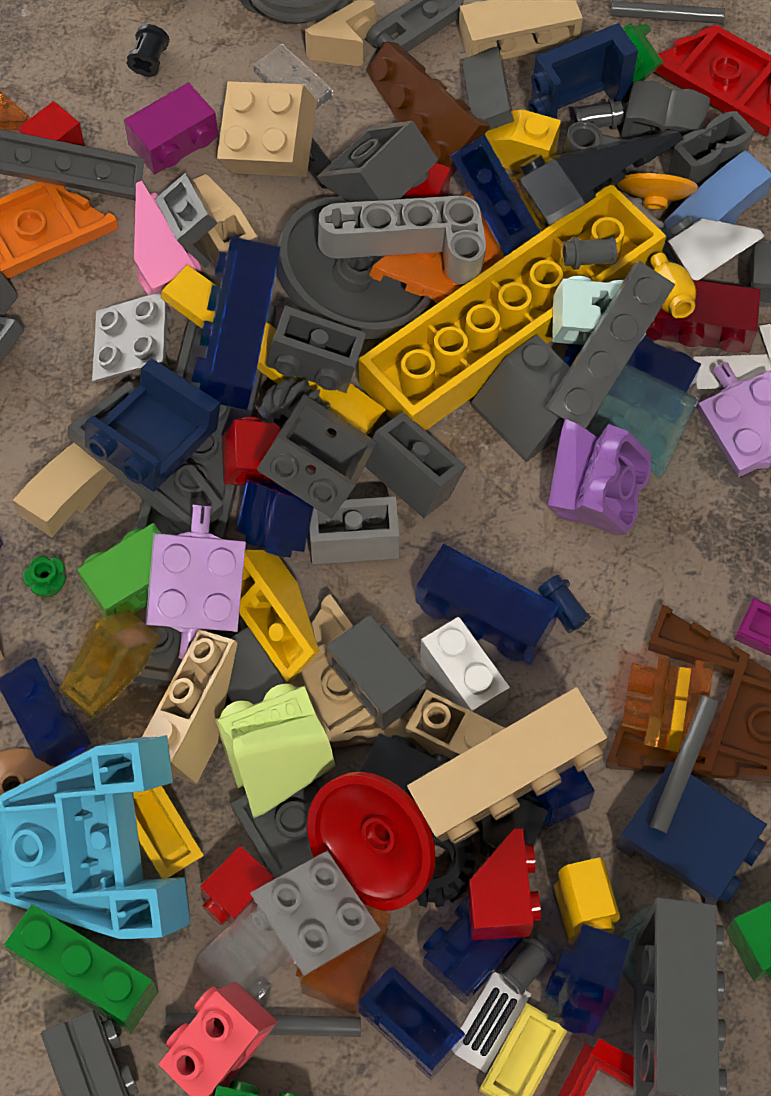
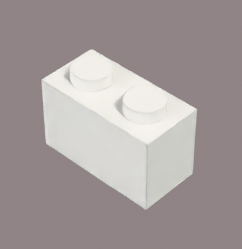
M459 617L421 639L420 660L449 701L486 719L507 707L510 691L509 685Z

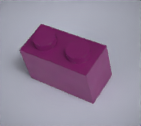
M189 82L124 119L128 145L139 158L145 159V165L154 175L165 168L173 167L182 158L199 148L208 146L218 137L216 112Z

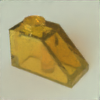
M129 609L95 621L59 691L89 718L96 717L142 672L161 637Z

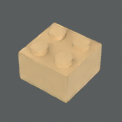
M228 81L217 159L232 173L307 177L317 100L303 84Z

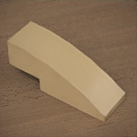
M73 443L31 479L13 499V503L18 516L50 537H53L75 510L80 513L84 512L114 475Z

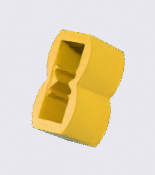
M599 857L564 866L558 872L559 880L554 884V891L569 944H579L580 949H591L606 944L608 942L607 936L614 932V924L620 919V914L604 859Z

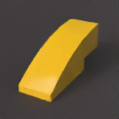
M162 786L146 791L133 792L139 845L161 879L171 877L204 856Z

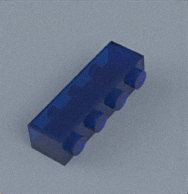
M233 236L230 239L228 252L219 251L214 275L222 277L221 287L212 285L207 310L215 312L213 322L204 321L199 346L208 348L206 358L198 356L196 358L192 382L200 383L199 389L221 402L220 405L247 410L253 390L281 247Z

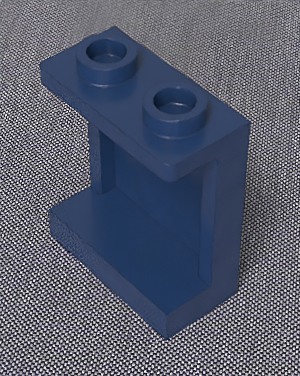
M614 24L537 55L535 57L534 74L531 76L532 92L531 100L528 101L529 111L557 119L558 109L602 91H605L609 99L613 98L614 102L621 101L622 104L629 102L638 50L620 24Z
M151 358L141 368L140 385L103 420L91 416L85 422V447L97 459L106 460L121 470L130 481L137 484L141 483L154 492L217 430L221 402Z
M671 761L622 832L616 848L632 858L635 852H638L705 897L706 902L704 904L715 905L719 899L728 904L742 882L740 878L735 876V873L743 861L752 867L766 845V842L759 837L767 823L691 774L667 834L649 827L674 766V763Z

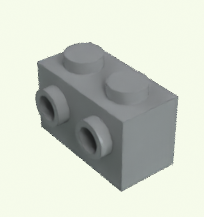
M396 496L345 500L332 519L308 504L312 564L399 559V525Z

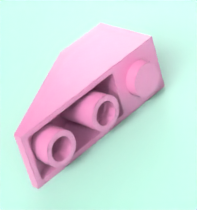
M141 180L136 183L134 262L138 282L148 296L161 292L187 264L199 273H202L199 262L189 252L186 253L183 246L175 239L155 200L158 195L155 192L150 194Z

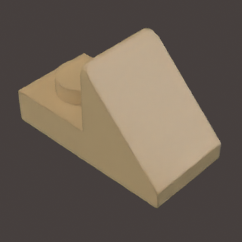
M356 0L305 29L306 56L314 61L362 66V39L366 38L370 28L376 24V3L373 0Z

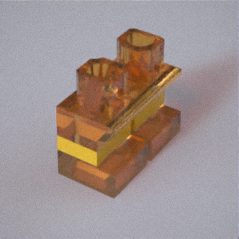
M659 654L657 667L632 663L627 693L651 697V700L627 696L621 726L646 731L644 745L679 752L702 695L710 697L714 663L696 660L694 669L672 666L669 658Z

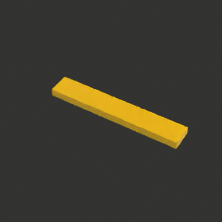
M188 264L162 290L161 299L275 383L279 384L283 380L290 378L280 374L276 369L266 366L277 329ZM296 376L293 377V378L296 379L298 382H301V381H304V380H305V379H302V378H299V377H296ZM308 381L310 389L313 391L320 389L319 397L323 401L330 403L329 411L366 435L372 431L385 415L386 409L351 383L347 393L338 390H326L316 383Z

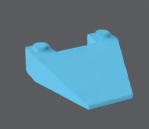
M167 735L124 739L96 746L0 795V901L27 910L33 904L55 919L118 939L164 937L191 925L185 877L143 879L133 792L146 791L173 782Z

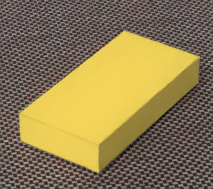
M526 1003L484 1079L479 1092L486 1096H533L569 1027Z

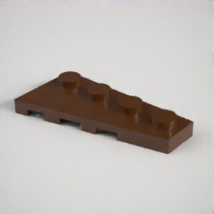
M386 41L366 70L398 122L414 121L439 159L436 163L451 168V178L491 126L485 120L476 118L470 112L471 108L462 100L455 99L446 91L447 87L440 80L431 78L425 72L426 68L398 43Z

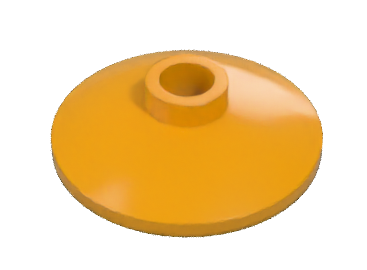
M657 173L625 175L626 178L617 183L621 190L634 197L643 199V206L652 210L667 209L668 202L685 199L698 191V185L689 179Z

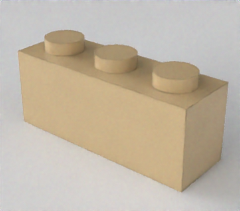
M576 0L476 1L460 6L458 32L467 57L498 46L502 58L508 59L551 50L579 39L583 17Z

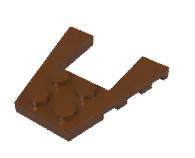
M662 605L649 641L648 650L733 677L709 749L701 748L691 774L697 777L771 783V671L749 659L750 654L736 646L732 649L712 637L709 630L695 622L692 624L674 615L672 613L673 609ZM621 721L606 761V768L663 773L671 761L675 763L683 741H680L678 752L666 750L668 736Z

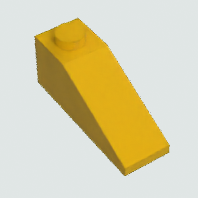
M512 110L514 121L487 131L468 157L522 172L520 166L529 159L540 154L543 159L556 154L561 120L527 110Z
M245 550L239 614L286 682H292L320 652L299 585L275 550Z

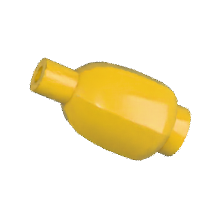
M664 253L654 254L650 259L654 271L675 284L661 308L665 312L672 314L675 318L687 317L694 311V301L696 299V288L690 274L683 266L669 262Z

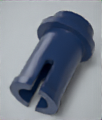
M556 575L538 588V592L541 594L539 600L542 604L547 603L564 625L567 633H572L585 624L584 621H588L591 616L589 613H586L569 590L570 582L568 579L562 580L559 575Z

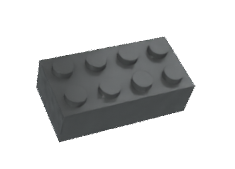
M657 897L635 939L633 1096L726 1095L727 1073L725 1069L719 1068V1051L723 1050L725 1044L726 1024L724 1019H718V1002H721L723 999L725 976L724 972L717 971V955L721 954L723 948L724 929L722 925H717L716 905Z

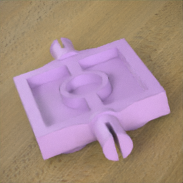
M724 362L722 367L718 365L713 370V374L719 380L723 390L719 394L699 402L697 411L737 477H740L756 469L771 467V370L750 380L738 381L729 363Z
M192 505L191 532H184L178 535L153 533L145 624L169 626L180 631L181 642L178 656L180 659L184 658L189 649V642L191 645L198 629L207 632L212 630L237 632L246 542L221 539L209 533L211 506Z

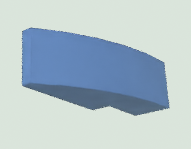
M744 150L705 181L696 193L691 194L663 222L666 225L664 228L665 241L672 237L669 229L689 216L693 222L697 219L706 218L736 224L739 214L768 194L771 185V172L747 150ZM664 243L663 252L678 264Z

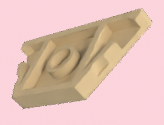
M331 594L326 596L321 603L320 611L311 623L320 652L292 682H286L279 670L278 673L286 684H292L296 688L305 686L314 712L328 736L331 748L375 743L379 733L390 738L392 735H398L406 739H412L405 731V728L414 713L413 708L382 730L327 663L326 646L351 629L353 625Z

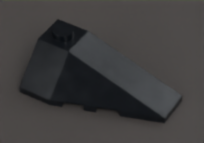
M670 130L548 156L545 159L540 154L520 166L522 172L514 176L536 218L551 225L596 198L593 192L594 188L598 186L599 189H602L609 185L617 184L626 178L625 175L628 173L625 169L632 164L634 168H638L647 164L682 141L683 137L680 132Z

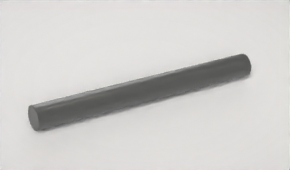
M167 1013L166 1032L174 1033L184 1023L189 1025L198 1013ZM272 1015L278 1023L268 1034L361 1037V1017Z

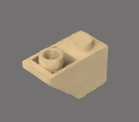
M426 689L405 731L430 754L443 755L452 760L505 729V727Z

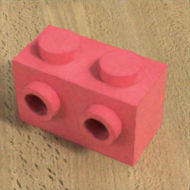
M237 982L219 989L213 986L207 990L194 1006V1009L198 1012L189 1025L187 1023L181 1025L166 1042V1046L170 1050L158 1065L190 1096H214L217 1085L228 1087L278 1023Z

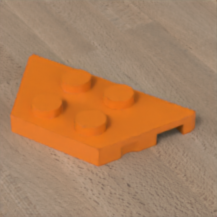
M36 182L0 198V272L6 279L11 278L119 229L117 219L109 212L104 215L92 208L89 200L77 193L68 192L64 186Z
M469 192L463 195L474 200L473 196ZM481 213L486 241L482 272H484L505 256ZM442 252L385 255L373 265L369 274L373 279L380 282L384 275L406 283L404 291L418 296L430 297L437 303L464 286L453 282L447 276Z

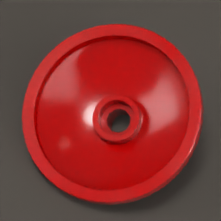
M351 772L334 778L315 795L307 819V833L312 855L315 858L328 851L367 909L376 911L397 910L412 903L425 891L431 881L435 868L434 839L431 829L418 805L402 788L376 774Z

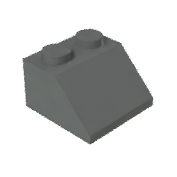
M413 120L370 126L332 161L317 178L323 185L348 202L403 199L402 196L410 188L420 185L428 178V170L439 159Z
M536 334L504 358L472 400L471 406L527 462L561 436L564 421L546 410L545 407L570 366Z

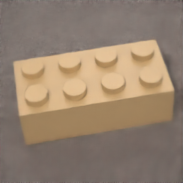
M575 687L407 785L435 837L442 842L449 839L454 844H457L479 831L475 823L492 814L493 818L498 820L519 808L520 804L517 798L529 791L534 790L535 794L539 796L562 782L559 774L572 766H575L577 771L581 772L603 759L602 755L604 753L602 749L606 747L607 736L579 689Z

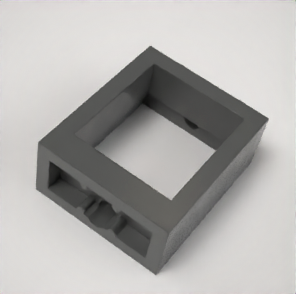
M304 394L256 470L332 519L355 487L377 442ZM328 429H335L337 434L330 435ZM307 465L315 466L316 472L308 468Z

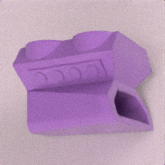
M565 419L561 430L547 507L564 520L592 525L613 535L626 534L637 518L638 495L640 490L647 485L650 478V458L652 454L627 430L608 424L598 438L579 424Z

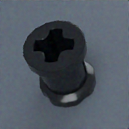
M143 24L137 29L135 34L137 43L135 48L128 53L126 64L136 74L152 77L158 74L160 55L162 51L167 49L170 39L162 28L156 25Z

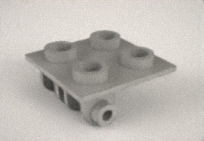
M161 292L96 311L92 381L94 383L139 371L151 358L169 369L165 353L170 349L168 320L171 318V311L167 308V303L161 299Z
M328 851L250 893L258 905L256 912L252 914L253 924L259 931L265 929L275 931L304 976L381 931Z

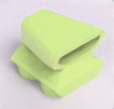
M292 684L277 685L267 692L263 701L256 704L243 700L233 702L222 711L220 718L215 719L230 770L237 787L241 788L244 786L253 818L267 813L336 767L328 736L314 712L305 686L296 688Z

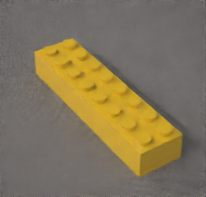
M609 185L596 193V198L554 222L358 358L359 385L374 401L386 409L385 413L391 420L404 412L426 431L477 395L504 358L536 334L546 344L552 341L553 295L562 279H568L573 276H585L594 282L609 283L614 280H625L637 261H641L653 269L650 259L654 254L662 253L666 235L614 185ZM573 236H577L579 240L614 237L617 244L616 263L580 265L579 269L573 270L572 266L564 265L562 255L563 242L570 241Z

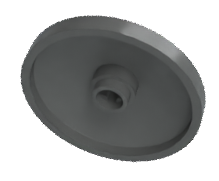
M341 196L327 197L312 201L299 208L288 219L282 230L276 247L275 263L278 277L284 290L301 311L365 332V339L390 337L425 313L432 300L430 297L418 296L404 291L406 283L383 275L381 282L369 276L373 265L384 256L338 259L330 258L320 251L318 247V223L321 210L327 205L347 203L348 201Z

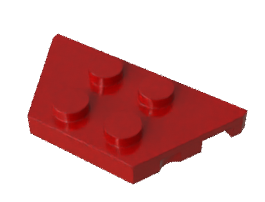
M716 24L701 30L695 36H686L674 41L673 48L658 53L664 64L654 71L656 74L684 90L692 89L710 98L709 104L724 113L737 111L754 130L766 137L769 136L771 133V55Z

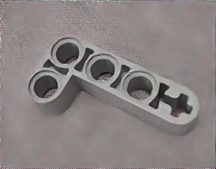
M467 196L334 203L324 207L319 214L318 247L324 255L330 258L442 252L446 274L453 282L465 285L482 273L486 241L481 211L478 203Z

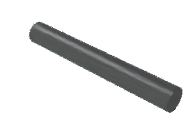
M612 0L610 16L723 24L725 8Z
M702 695L649 825V827L665 834L668 832L718 708L719 702L715 699Z

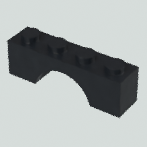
M379 733L360 772L376 774L390 780L402 788L414 800L407 785L451 759L439 754H434L431 757L416 750V746L404 737L392 735L390 738ZM524 794L517 798L520 807L508 815L495 820L492 814L476 822L480 834V854L490 857L513 829H523L525 844H533L535 847L545 826L549 811L542 808L541 802L536 798Z

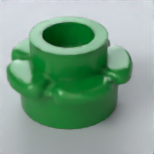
M44 555L32 559L29 563L30 567L26 568L23 572L24 584L27 587H31L32 593L41 597H51L59 593L66 582L64 574L66 568L63 562L56 557L49 559ZM43 572L49 573L46 578H42L41 574Z

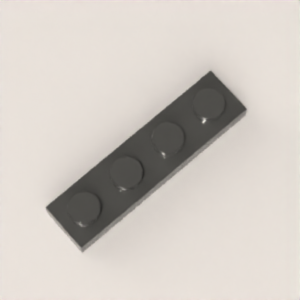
M0 129V174L136 201V183L143 178L144 158Z
M641 261L635 262L545 409L563 421L568 419L586 429L675 284Z

